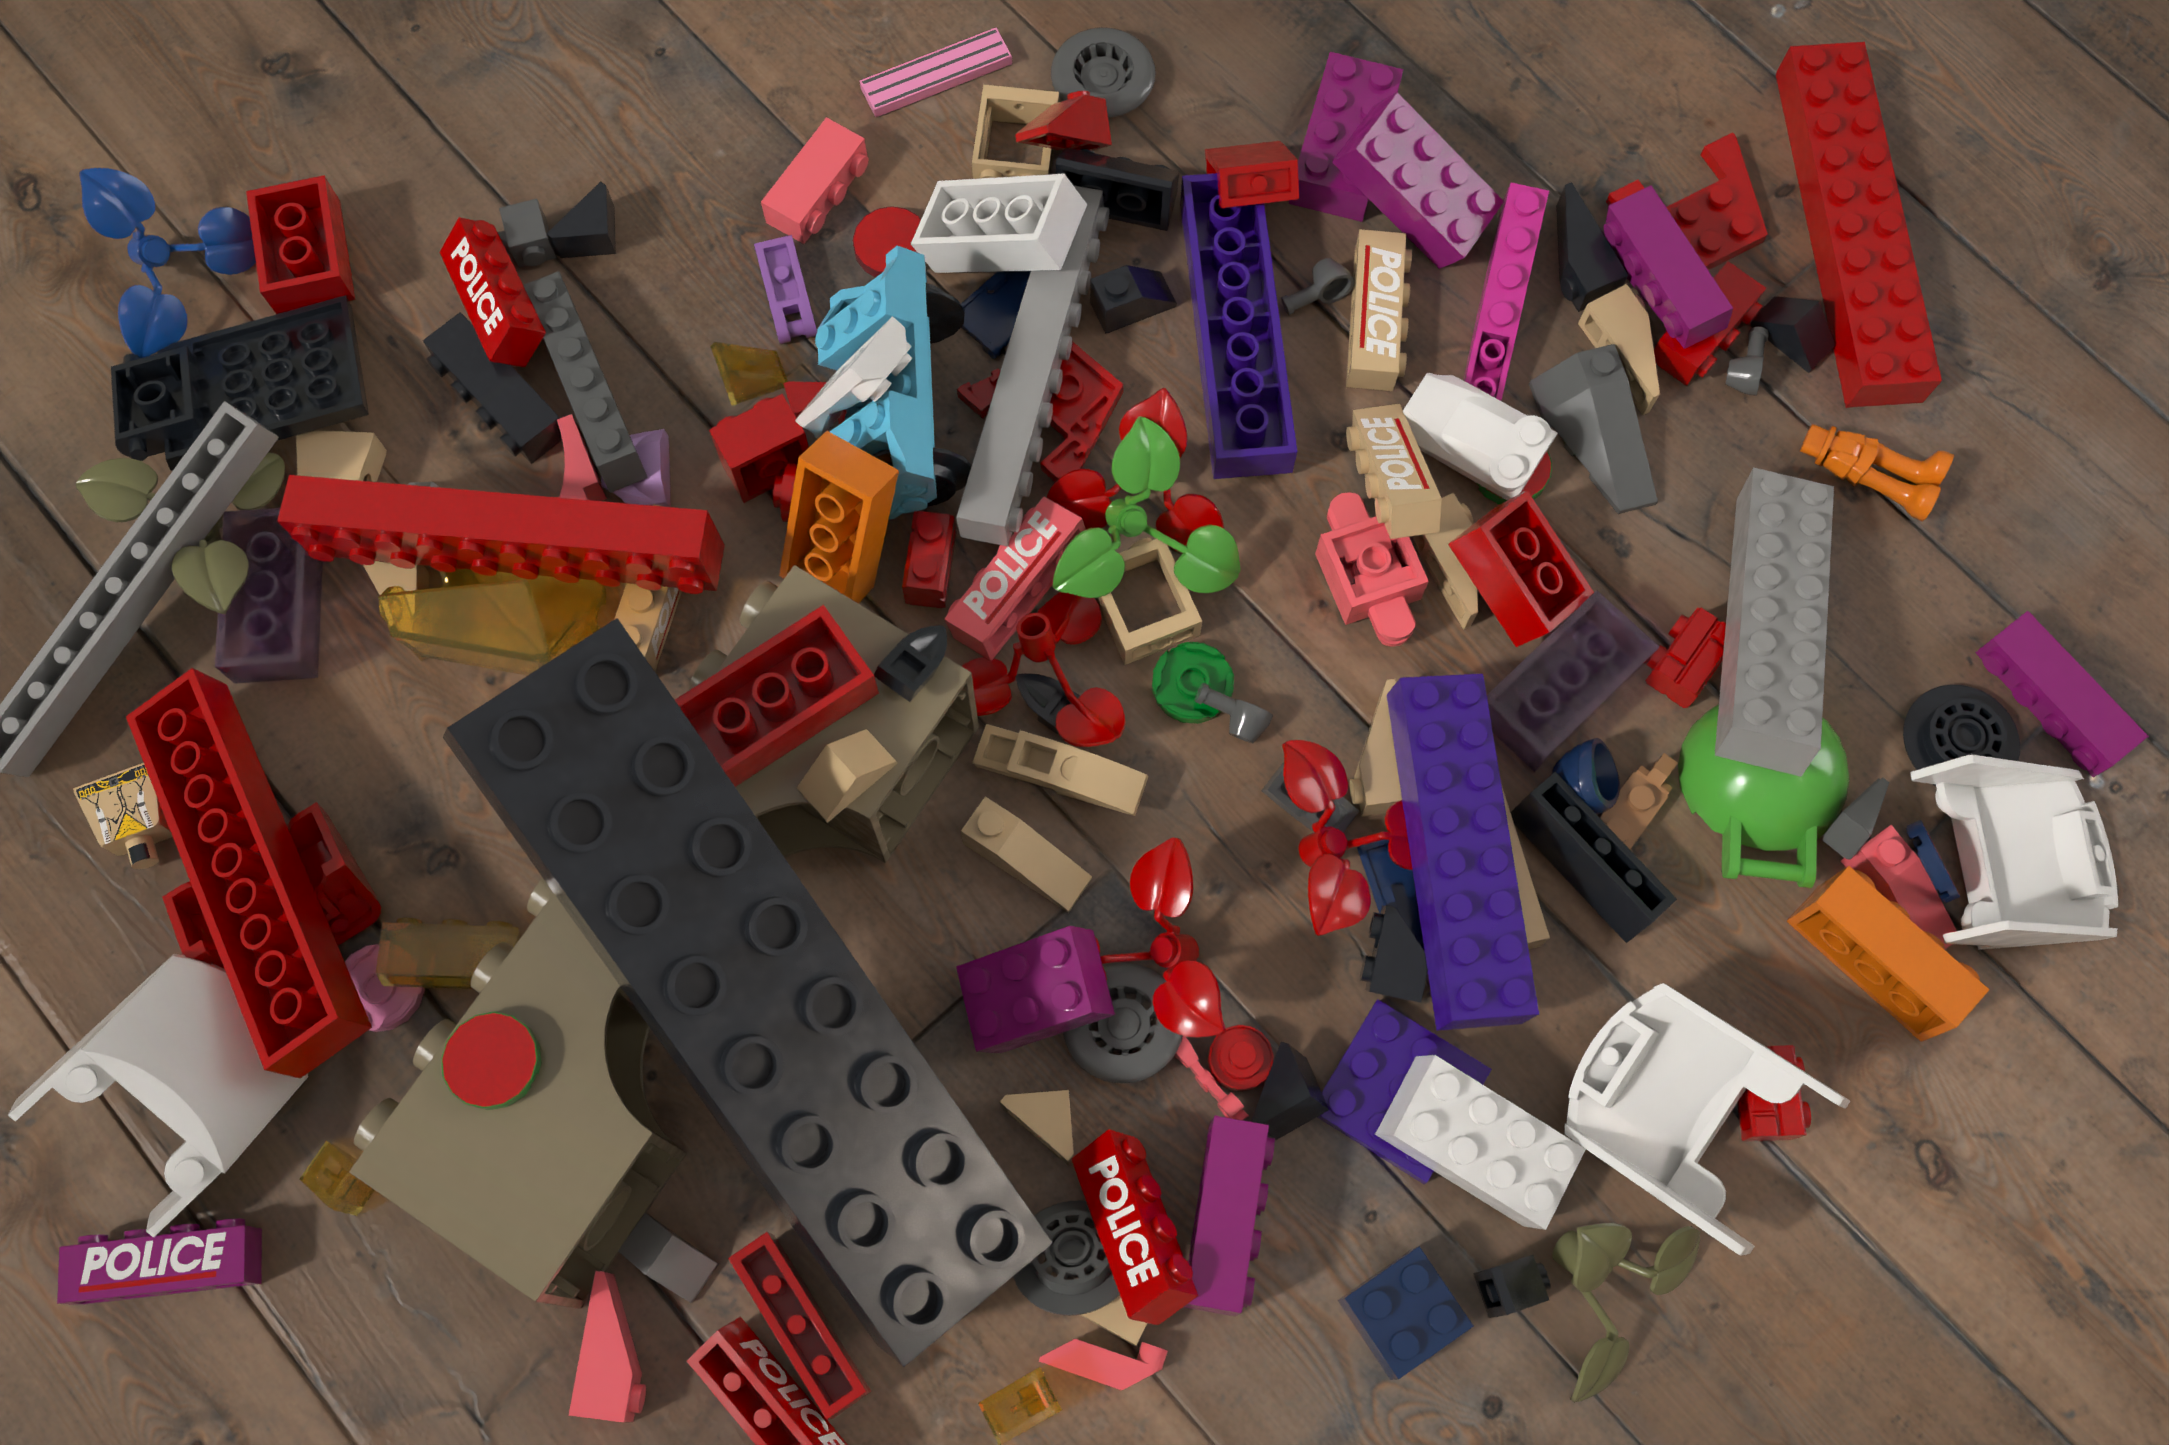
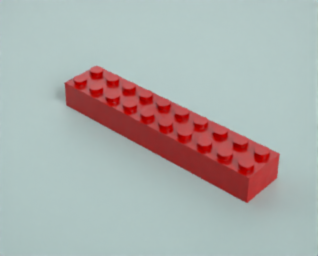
M1865 42L1790 46L1775 75L1828 326L1835 342L1833 350L1845 407L1923 403L1941 383L1942 378Z
M289 475L277 520L291 535V538L308 552L310 557L325 562L334 561V558H345L362 565H373L375 561L390 562L394 566L405 569L415 568L416 565L431 566L442 572H455L456 568L470 569L475 573L485 576H495L497 572L513 573L517 577L529 580L537 579L538 576H549L566 583H577L579 579L595 580L597 583L609 587H617L620 583L636 584L647 590H660L662 586L674 587L690 594H700L703 590L717 591L725 547L708 510Z
M191 668L128 714L126 719L262 1066L266 1071L301 1079L371 1029L372 1025L227 684Z

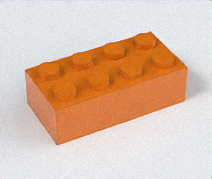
M829 431L821 435L798 458L779 576L784 579L792 567L796 565L859 604L874 588L899 470Z
M1847 866L1819 885L1787 920L1795 930L1920 1042L1957 1028L1990 990L1980 981L1978 973L1973 968L1954 959L1944 950L1945 946L1939 938L1920 929L1910 920L1908 912L1901 905L1886 899L1875 889V884L1866 874L1853 870L1850 866Z

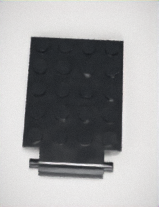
M346 295L175 342L151 356L140 358L136 354H127L123 357L122 364L111 366L114 434L117 450L123 455L139 461L165 452L166 462L171 471L175 469L224 401L279 437L277 441L369 415L352 306Z

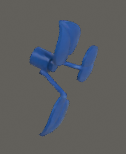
M89 168L79 172L82 187V207L88 223L97 233L113 239L126 238L133 233V238H131L127 247L128 255L133 262L142 265L141 271L146 273L153 285V290L142 285L129 287L123 293L118 305V320L124 341L130 351L140 358L150 356L166 346L178 342L187 328V313L183 304L173 295L161 294L162 285L152 270L153 267L164 265L170 257V252L205 250L207 266L214 272L227 275L244 272L256 263L250 217L244 212L229 207L214 208L208 211L199 222L198 233L203 243L167 244L159 236L144 234L145 227L141 222L149 219L154 214L156 206L151 191L142 181L128 173L109 168Z

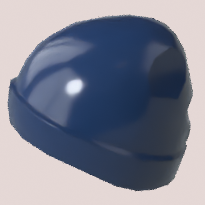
M1594 738L1585 741L1583 744H1578L1572 750L1567 751L1554 765L1552 774L1556 772L1595 814H1602L1608 811L1617 802L1620 793L1618 771L1610 750L1601 739Z

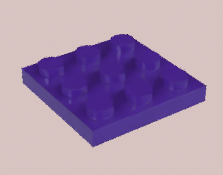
M1377 999L1322 1090V1095L1329 1111L1317 1118L1422 1184H1426L1434 1172L1432 1169L1375 1135L1415 1057L1436 1055L1482 1085L1492 1069Z

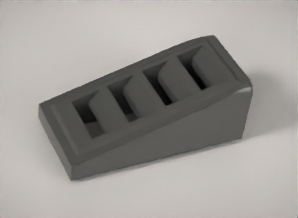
M1883 777L1881 779L1878 778L1839 815L1824 834L1823 841L1844 858L1852 859L1872 835L1890 782Z

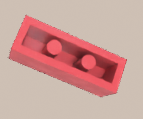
M826 117L761 201L766 223L788 236L792 235V238L802 244L806 243L812 233H818L831 208L843 201L847 187L855 177H860L867 168L869 158L867 156L865 138Z

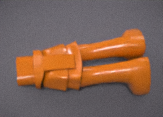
M1811 424L1800 452L1815 457V464L1824 466L1841 480L1847 479L1854 487L1859 483L1873 488L1903 506L1909 515L1923 522L1928 517L1937 501L1941 490L1939 485L1952 464L1954 454L1946 451H1937L1926 460L1920 461L1891 450L1879 443L1878 439L1866 438L1865 435L1846 431H1838L1834 435L1837 427L1831 426L1829 430ZM1873 464L1882 467L1915 485L1892 478L1871 466Z

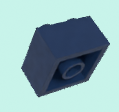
M1420 1246L1409 1250L1338 1300L1390 1380H1399L1474 1327Z

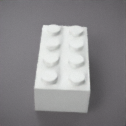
M1065 174L938 181L911 245L918 253L925 256V262L935 273L1061 270L1087 204Z
M1436 1055L1415 1057L1375 1133L1381 1139L1520 1225L1544 1230L1547 1229L1586 1150Z

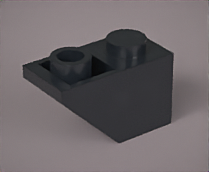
M1382 905L1381 913L1373 912L1369 938L1375 939L1372 956H1364L1360 981L1367 982L1366 991L1421 1003L1428 972L1425 951L1397 909L1392 906Z

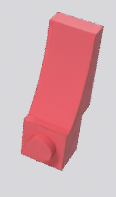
M573 415L557 419L565 457L563 485L558 498L593 501L607 499L583 435Z

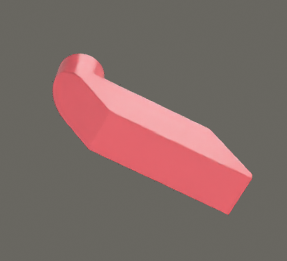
M1073 1339L1041 1356L1039 1362L1122 1391L1162 1370L1168 1351L1142 1342L1137 1359L1135 1360L1090 1343Z

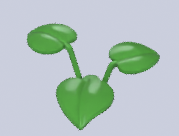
M1139 416L1114 453L1112 460L1114 480L1124 491L1137 495H1127L1125 499H1116L1107 507L1105 518L1110 526L1108 532L1112 535L1113 541H1111L1109 534L1101 528H1089L1079 533L1066 547L1057 564L1053 578V588L1055 590L1087 598H1098L1112 592L1120 583L1125 570L1123 557L1115 551L1121 545L1120 533L1126 537H1136L1145 532L1183 553L1174 565V574L1178 581L1191 591L1198 593L1217 592L1227 588L1238 578L1241 571L1238 547L1233 536L1228 531L1216 525L1201 526L1191 533L1187 546L1147 525L1145 510L1136 505V503L1149 498L1151 489L1155 491L1170 489L1175 483L1180 470V458L1174 442L1153 421Z

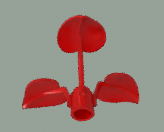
M1166 388L1160 389L1149 398L1131 407L1125 413L1119 425L1121 441L1129 433L1136 419L1142 416L1159 425L1170 436L1177 448L1179 458L1182 457L1187 447V430L1180 409ZM1077 469L1060 477L1052 485L1046 498L1081 517L1086 530L1089 528L1102 529L1107 525L1105 513L1107 507L1112 502L1109 497L1115 496L1122 488L1116 484L1106 490L1105 480L1099 472L1090 469ZM1171 488L1163 491L1164 505L1168 510L1161 513L1156 520V529L1161 533L1187 546L1191 533L1201 526L1216 525L1224 529L1221 513L1208 498L1197 494H1185L1180 496L1174 504L1171 499Z
M1058 592L1037 613L1023 616L1016 626L1020 642L1013 644L1014 656L1009 673L1006 665L995 658L990 661L985 657H980L963 664L962 667L972 673L977 716L995 713L1011 701L1012 693L1008 684L1016 680L1015 677L1017 676L1021 656L1024 654L1028 659L1037 663L1049 660L1067 699L1071 703L1063 707L1056 716V729L1059 736L1065 742L1078 747H1093L1112 743L1119 739L1124 732L1126 719L1118 698L1106 689L1098 687L1086 690L1077 698L1054 652L1056 644L1060 640L1070 645L1080 644L1098 632L1102 624V614L1095 598Z
M1289 740L1282 744L1284 752L1283 776L1289 797L1298 808L1306 812L1317 813L1325 809L1319 821L1312 824L1314 832L1303 837L1298 848L1302 861L1311 867L1308 877L1309 910L1315 934L1322 936L1359 923L1365 918L1370 909L1371 895L1368 883L1360 872L1349 869L1350 861L1348 859H1341L1345 850L1381 840H1389L1388 852L1393 863L1401 868L1412 870L1402 800L1397 801L1387 809L1385 814L1387 831L1347 840L1341 830L1325 826L1335 811L1333 800L1342 798L1348 791V779L1341 761L1330 750L1317 743L1305 740Z
M1170 838L1142 855L1134 865L1130 876V891L1134 902L1142 910H1155L1154 919L1167 930V933H1162L1154 939L1149 952L1111 954L1100 956L1102 964L1154 960L1157 965L1168 968L1163 973L1166 982L1155 990L1152 1000L1154 1012L1160 1023L1168 1030L1187 1037L1215 1036L1226 1031L1222 1017L1221 995L1217 979L1207 965L1197 961L1199 956L1197 941L1188 934H1179L1180 927L1172 925L1164 917V915L1172 918L1182 916L1189 908L1193 896V874L1188 853L1180 838ZM1096 938V942H1097V946H1098V950H1099V954H1100V945H1099L1098 939Z

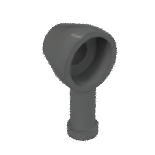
M1332 258L1319 261L1312 270L1313 285L1290 296L1285 295L1281 297L1286 313L1291 315L1295 310L1318 299L1323 303H1334L1341 300L1350 293L1354 286V278L1351 273Z
M1753 327L1749 330L1747 356L1730 359L1725 385L1741 393L1757 396L1763 367L1765 342L1769 336L1767 329Z
M1205 683L1201 684L1195 697L1196 703H1204L1229 714V734L1249 743H1254L1261 736L1273 718V714L1251 703L1231 698L1213 690Z

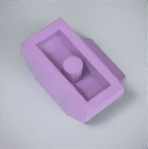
M664 429L630 435L648 478L613 493L620 497L624 503L651 506L655 504L671 507L668 434ZM601 476L602 487L608 489Z

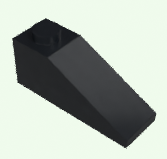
M1571 182L1564 186L1556 205L1559 281L1564 297L1572 301L1576 310L1580 312L1586 308L1588 303L1623 286L1628 274Z

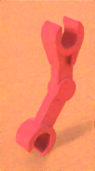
M1183 1036L1181 1044L1174 1055L1175 1058L1186 1068L1189 1067L1201 1088L1205 1092H1209L1218 1101L1217 1106L1226 1118L1246 1119L1249 1115L1243 1110L1244 1105L1232 1092L1227 1095L1217 1085L1210 1072L1204 1069L1197 1061L1199 1058L1186 1036Z

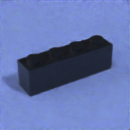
M461 312L423 340L431 354L426 358L431 367L440 377L448 374L454 382L450 384L452 389L464 403L467 404L472 400L479 407L475 410L477 416L490 430L497 427L504 434L500 437V440L515 457L521 453L532 464L562 441L557 419H560V417L511 365L489 361L474 326Z
M1556 772L1535 788L1510 812L1515 826L1626 943L1651 925L1677 900Z

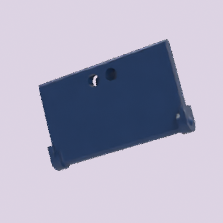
M997 271L961 303L965 309L964 325L961 328L982 345L983 351L992 359H996L1009 344L1031 271Z
M1381 840L1358 846L1357 850L1379 913H1381L1382 905L1395 907L1424 950L1413 870L1401 868L1393 863L1388 852L1389 840Z

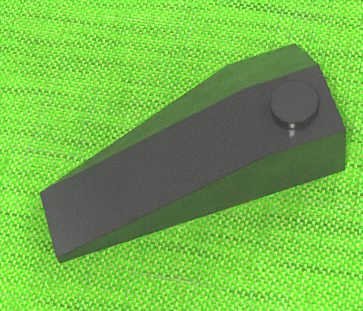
M1615 344L1578 352L1530 381L1529 387L1541 418L1549 424L1550 428L1553 427L1566 443L1564 447L1572 457L1576 455L1590 473L1589 479L1617 514L1657 504L1658 500L1629 381Z

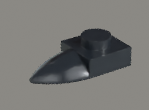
M943 625L929 626L907 635L877 666L874 673L875 678L911 702L934 676L944 658L947 648L946 628Z
M1017 674L1015 677L1017 686L1027 705L1038 715L1039 722L1058 734L1056 716L1063 707L1071 704L1059 681L1040 674ZM1073 691L1074 695L1079 698L1080 695Z

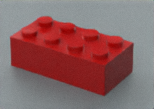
M823 604L679 696L675 701L736 787L879 694L874 674Z

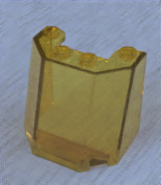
M456 568L455 572L439 571L443 581V585L440 588L405 591L400 586H391L378 597L380 614L383 620L387 622L391 637L421 657L528 676L601 629L597 624L598 612L602 605H606L607 591L604 585L597 583L595 580L579 579L577 583H566L549 576H538L537 579L529 580L517 577L513 573L497 572L495 576H485L475 573L470 569Z

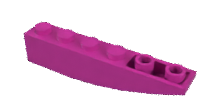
M1512 182L1505 194L1504 203L1500 211L1463 380L1500 401L1504 392L1549 190Z

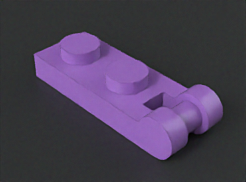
M792 235L755 243L754 246L779 343L791 342L792 337L805 334L806 338L816 336L817 329ZM800 312L801 319L786 323L785 315Z

